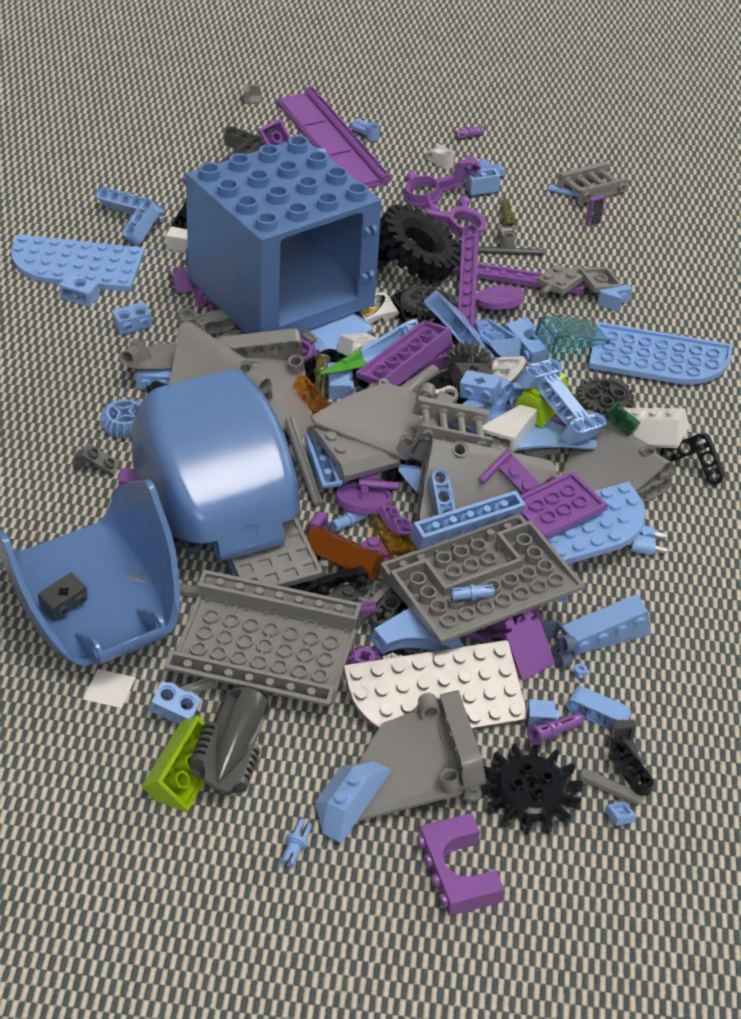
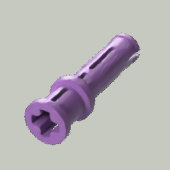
M575 713L553 722L543 721L539 726L532 725L527 730V737L534 745L542 743L543 740H552L556 734L582 726L584 723L583 716L580 713Z

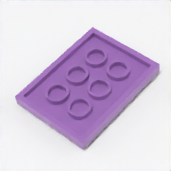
M573 471L520 495L526 505L522 517L526 521L531 520L546 539L598 515L608 508V504Z

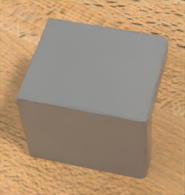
M243 84L244 104H261L260 84Z

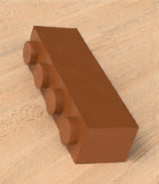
M321 526L310 527L307 540L316 557L322 556L332 565L339 564L343 570L359 566L364 567L369 573L367 580L378 578L380 563L384 562L385 555Z

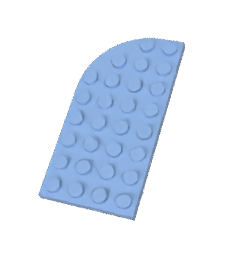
M18 234L13 243L11 254L16 269L24 276L35 281L60 284L69 274H73L98 282L99 289L131 292L145 254V248Z
M597 322L588 369L680 385L701 384L718 378L726 371L731 359L732 344Z

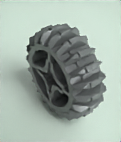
M466 340L464 344L461 342L457 343V345L454 344L448 351L445 359V368L451 374L455 363H486L489 369L492 370L493 361L490 358V352H486V347L481 348L480 343L475 345L474 340L469 344Z

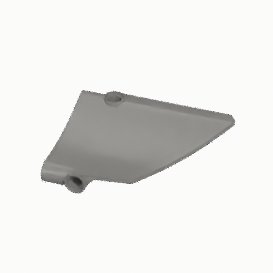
M431 438L424 449L415 522L435 516L428 479L436 469H444L448 472L456 509L515 490L519 495H522L499 469L485 483L479 481V477L505 451L463 441L453 443ZM511 452L540 485H543L556 471L554 463L550 460ZM436 475L435 480L438 483H443L442 478ZM439 494V500L442 502H446V497L442 494Z

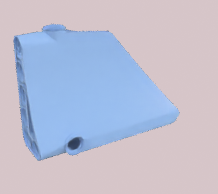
M501 377L502 391L495 404L468 399L462 405L489 410L490 416L486 422L488 423L515 408L513 406L520 396H515L513 382ZM550 420L542 429L535 424L515 451L551 447L594 450L597 448V442L590 438L575 444H568L561 437V432L566 427ZM447 421L448 427L458 430L457 423ZM465 425L466 432L476 434L475 427Z

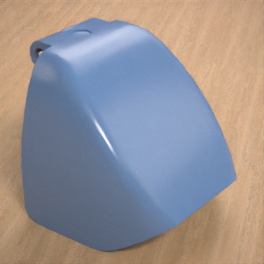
M232 369L161 386L152 390L141 402L132 427L131 445L134 481L150 479L153 482L172 536L192 543L212 542L213 551L218 562L284 544L283 522L292 520L299 514L298 480L288 444L278 418L257 385L242 371Z
M150 479L127 482L120 485L112 497L108 511L99 522L21 551L12 548L7 534L0 531V555L15 594L43 640L64 660L80 666H88L95 663L102 664L167 638L168 633L174 629L180 609V581L177 556L171 530L156 488ZM69 573H72L87 587L88 599L82 605L69 611L66 616L54 621L39 606L38 593ZM130 574L147 578V582L129 580L128 577Z

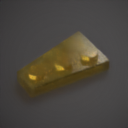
M372 514L369 520L390 556L405 555L417 550L408 536L396 535L388 528L380 514Z

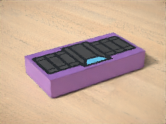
M603 194L589 198L585 223L588 227L602 222L606 198Z

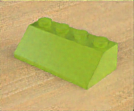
M560 372L558 378L569 390L566 375ZM536 387L524 390L513 406L524 405L537 409L535 424L541 429L556 415V412Z
M198 715L181 720L141 786L156 802L184 812L189 811L204 784V780L196 777L189 766L190 758L205 723Z

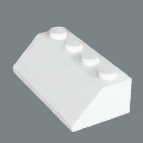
M622 407L617 408L611 418L612 423L655 448H678L690 427L685 408Z

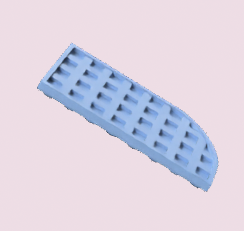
M629 481L594 491L608 504L607 510L547 539L567 564L619 550L630 544L639 535L644 524L645 508L642 499Z

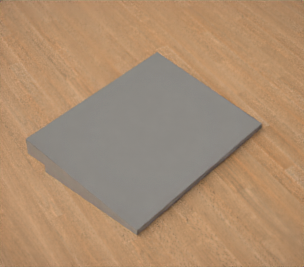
M520 513L380 563V575L440 644L585 589L584 583L531 520L526 521ZM470 584L475 586L493 584L494 597L478 598L475 601L470 599L452 601L450 591L451 588L467 587Z

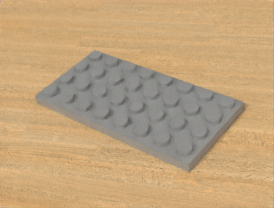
M297 517L283 522L284 544L230 559L237 577L283 587L323 577V570Z

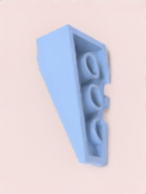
M491 319L476 320L475 326L481 339L497 356H520L521 338Z

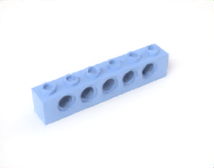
M515 490L414 522L409 537L416 549L419 550L519 513L522 515L526 505Z

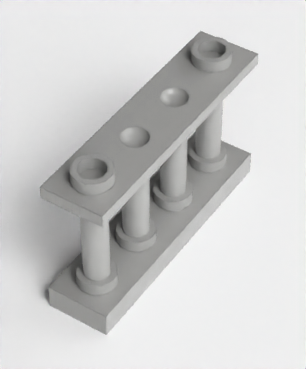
M604 161L559 173L556 186L559 189L571 187L579 194L577 203L582 204L589 202V198L603 194L605 197L625 192L628 178L615 179L607 172L609 163ZM601 178H605L609 182L605 183L603 180H601ZM589 181H594L598 185L594 186ZM578 184H582L586 188L582 189Z
M418 395L412 409L413 414L422 416V423L415 436L416 440L429 442L431 438L453 443L463 441L491 447L494 439L484 436L483 425L486 424L490 416L489 410ZM430 418L439 419L440 427L430 425ZM447 421L457 423L458 430L448 429ZM465 425L475 427L476 434L466 432Z

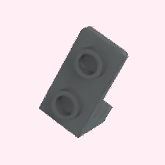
M87 443L82 451L78 449L73 459L75 462L72 467L79 471L88 461L113 476L120 462Z
M635 720L613 722L610 733L611 743L615 741L626 743L642 763L633 740L637 727ZM632 765L625 766L629 771L637 770Z

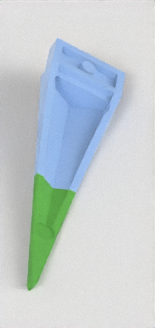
M417 319L401 324L365 347L321 371L318 376L363 367L418 325Z

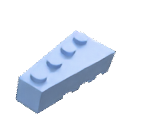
M638 594L563 625L566 631L577 639L578 646L573 651L575 655L650 635L648 610Z

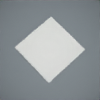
M97 669L83 699L122 708L136 677Z

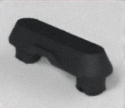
M359 566L317 578L315 581L317 584V594L326 596L330 594L329 589L338 587L346 582H355V586L358 588H362V585L365 587L368 584L367 578L369 573L364 567Z

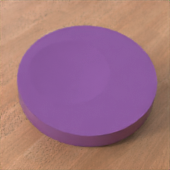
M493 286L479 291L476 300L477 304L482 308L502 310L521 305L525 301V293L521 288L515 286Z
M359 482L347 483L337 489V504L353 513L378 514V509L382 505L391 506L392 496L387 489L368 488L367 486L359 487Z

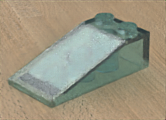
M559 315L539 317L535 335L551 354L609 344L611 341L594 321Z

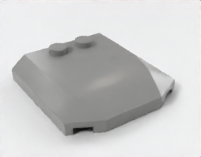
M317 425L307 428V434L315 444L320 443L334 461V470L343 482L397 468L400 465V458Z

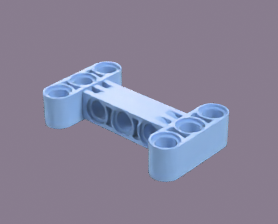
M549 359L527 365L517 378V382L525 389L536 387L567 426L561 432L562 439L568 444H575L596 437L605 427L607 421L599 413L588 415L558 378V375L563 370L561 363L555 359Z

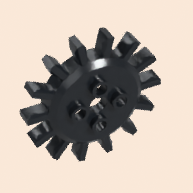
M512 744L510 751L512 759L506 760L497 751L493 753L492 762L500 769L498 771L484 766L486 779L496 783L480 786L481 795H496V799L487 803L486 811L488 814L503 808L506 813L504 814L502 826L508 827L514 818L524 820L523 832L526 835H529L532 822L541 821L545 832L550 834L553 827L551 820L553 816H556L565 825L570 823L572 815L563 806L579 810L582 801L580 798L567 794V792L582 791V780H566V777L574 774V763L559 768L556 765L559 755L558 750L555 749L546 759L538 756L539 745L534 744L531 747L530 755H521L517 744ZM533 781L537 783L538 786L529 787L526 784V782Z

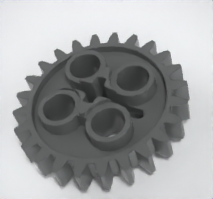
M423 284V287L416 285V288L413 286L410 289L406 288V291H403L401 294L400 302L403 306L402 308L406 309V312H411V315L417 314V317L424 316V319L427 317L433 319V317H438L425 305L424 300L435 290L453 306H455L456 301L453 298V294H449V291L444 292V288L438 289V286L433 288L432 285L426 287Z
M603 375L602 379L598 376H595V379L589 377L588 381L584 380L583 384L580 383L576 400H578L583 409L592 410L601 415L605 414L607 419H609V416H613L617 408H632L635 395L632 394L633 390H629V385L624 386V381L619 383L618 378L612 380L610 376L606 379Z

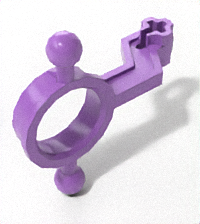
M469 155L466 156L465 160L458 162L452 175L439 179L431 176H418L416 172L410 171L406 175L408 182L405 186L404 199L409 205L415 207L428 206L430 210L440 211L439 205L435 203L441 199L442 192L463 186L467 175L470 173L476 175L481 170V166L475 157ZM418 187H431L435 189L423 195L411 193L413 189Z
M461 196L458 199L459 206L452 208L449 213L426 209L423 212L424 216L427 213L432 215L434 223L440 221L454 235L462 238L464 227L458 224L455 219H465L476 224L479 229V236L486 228L484 216L480 212L468 207L470 199L467 196Z

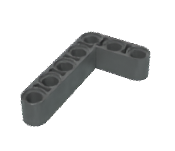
M233 126L226 127L224 129L225 145L235 150L218 163L229 160L230 156L236 153L250 154L259 151V148L262 146V137Z

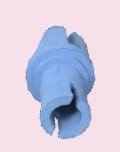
M303 818L298 820L293 832L287 834L285 838L287 848L280 860L283 865L288 861L286 867L293 868L299 852L307 848L308 842L306 839L312 827L310 821L305 825L301 836L299 832L305 820Z

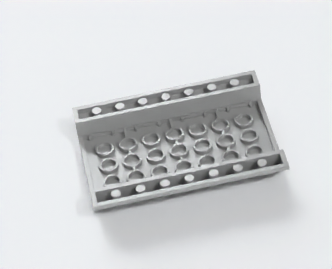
M203 570L197 584L198 597L176 651L170 650L164 670L235 686L248 687L266 693L330 707L335 702L344 674L343 667L347 665V659L356 637L362 603Z

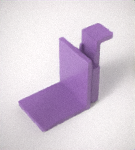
M532 609L487 626V629L479 632L484 637L505 638L508 641L513 661L521 680H525L555 663L540 620L537 617H532L534 616Z

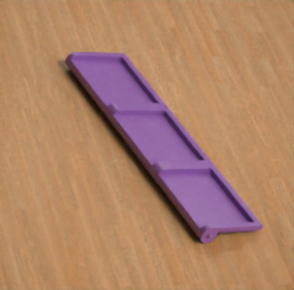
M307 87L303 94L277 99L276 103L313 146L326 149V154L329 155L333 162L345 168L357 181L367 185L368 189L386 185L391 181L390 174L314 87Z

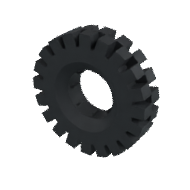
M401 204L392 205L380 219L379 242L381 243L379 246L382 251H389L386 256L391 261L397 259L398 263L396 265L402 270L406 266L408 268L407 273L414 277L418 273L421 280L427 281L429 279L430 282L445 280L461 259V251L457 248L459 245L455 239H451L453 237L449 230H442L445 226L440 221L434 223V217L428 213L424 216L423 210L419 208L413 210L412 206L406 204L404 207ZM410 239L419 243L425 249V251L416 246L413 242L410 241Z

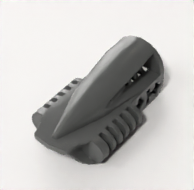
M248 687L233 688L222 699L213 722L204 723L190 758L189 766L196 777L203 779L204 783L214 790L225 794L242 793L247 790L260 754V748L255 744L269 709V702L263 694Z

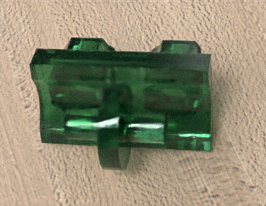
M617 402L604 415L628 437L638 429V425L641 423Z

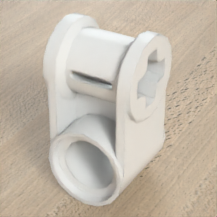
M440 144L436 145L434 149L427 150L426 157L428 161L444 169L453 167V150Z

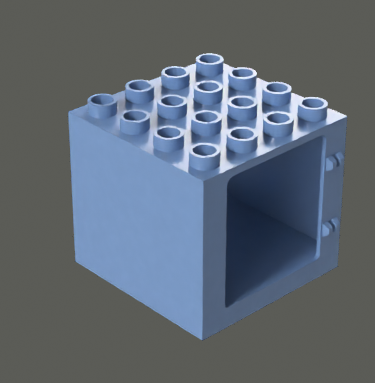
M292 136L286 143L279 145L266 144L261 146L259 151L250 154L236 153L231 155L227 161L217 164L212 162L203 163L199 166V169L186 173L188 277L246 334L291 328L298 329L301 333L375 305L382 200L372 193L367 185L357 181L345 168L338 166L328 158L325 152L313 146L306 137Z

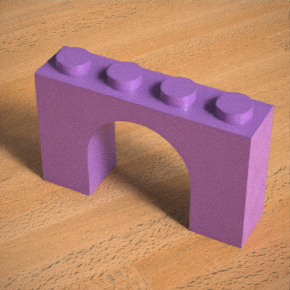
M472 813L421 825L419 835L417 836L418 847L423 849L425 853V865L427 869L430 868L432 871L433 885L439 889L441 906L446 908L449 916L499 904L503 901L504 887L496 870L475 876H461L452 872L443 860L452 851L478 845L480 830Z

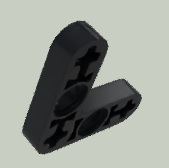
M699 433L683 439L678 448H662L660 451V456L670 462L696 453L706 479L710 484L717 485L725 479L724 469L712 439L707 433ZM700 438L706 441L704 444L698 443ZM682 443H687L690 446L689 452L682 451ZM709 447V450L702 453L701 450ZM676 449L677 453L671 455V457L666 456L668 451L671 452ZM706 454L712 455L713 462L711 464L705 461L704 457ZM715 472V474H719L720 477L713 478L712 475Z

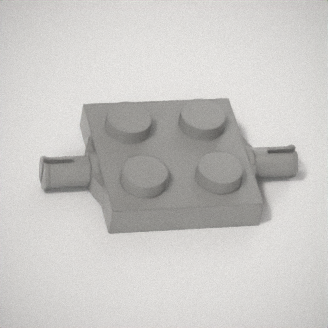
M557 264L537 278V284L544 287L540 289L541 295L544 296L551 291L564 295L583 282V275L577 273L580 268L575 265L573 268L567 269Z

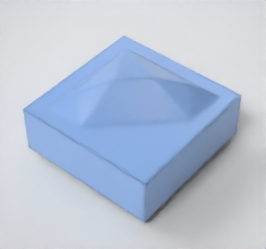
M625 801L609 804L605 807L606 814L616 826L632 823L636 820V814Z

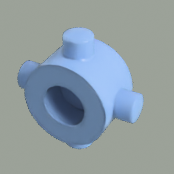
M579 663L575 668L571 669V672H574V676L578 679L586 677V674L590 673V670H587L584 664Z

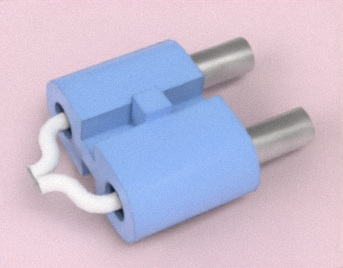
M643 525L639 535L628 544L629 551L653 555L654 552L667 554V547L656 545V538L666 540L667 534L655 531L654 527Z

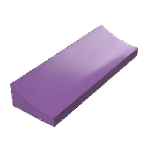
M423 320L357 370V378L368 384L377 383L379 379L386 378L390 384L399 386L453 343L451 328Z

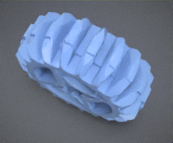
M118 398V401L112 400L111 404H106V407L102 408L100 416L101 426L105 433L110 434L111 437L116 436L117 439L123 437L124 440L126 437L131 438L134 420L141 404L140 400L134 401L133 398L127 400V398L120 400Z

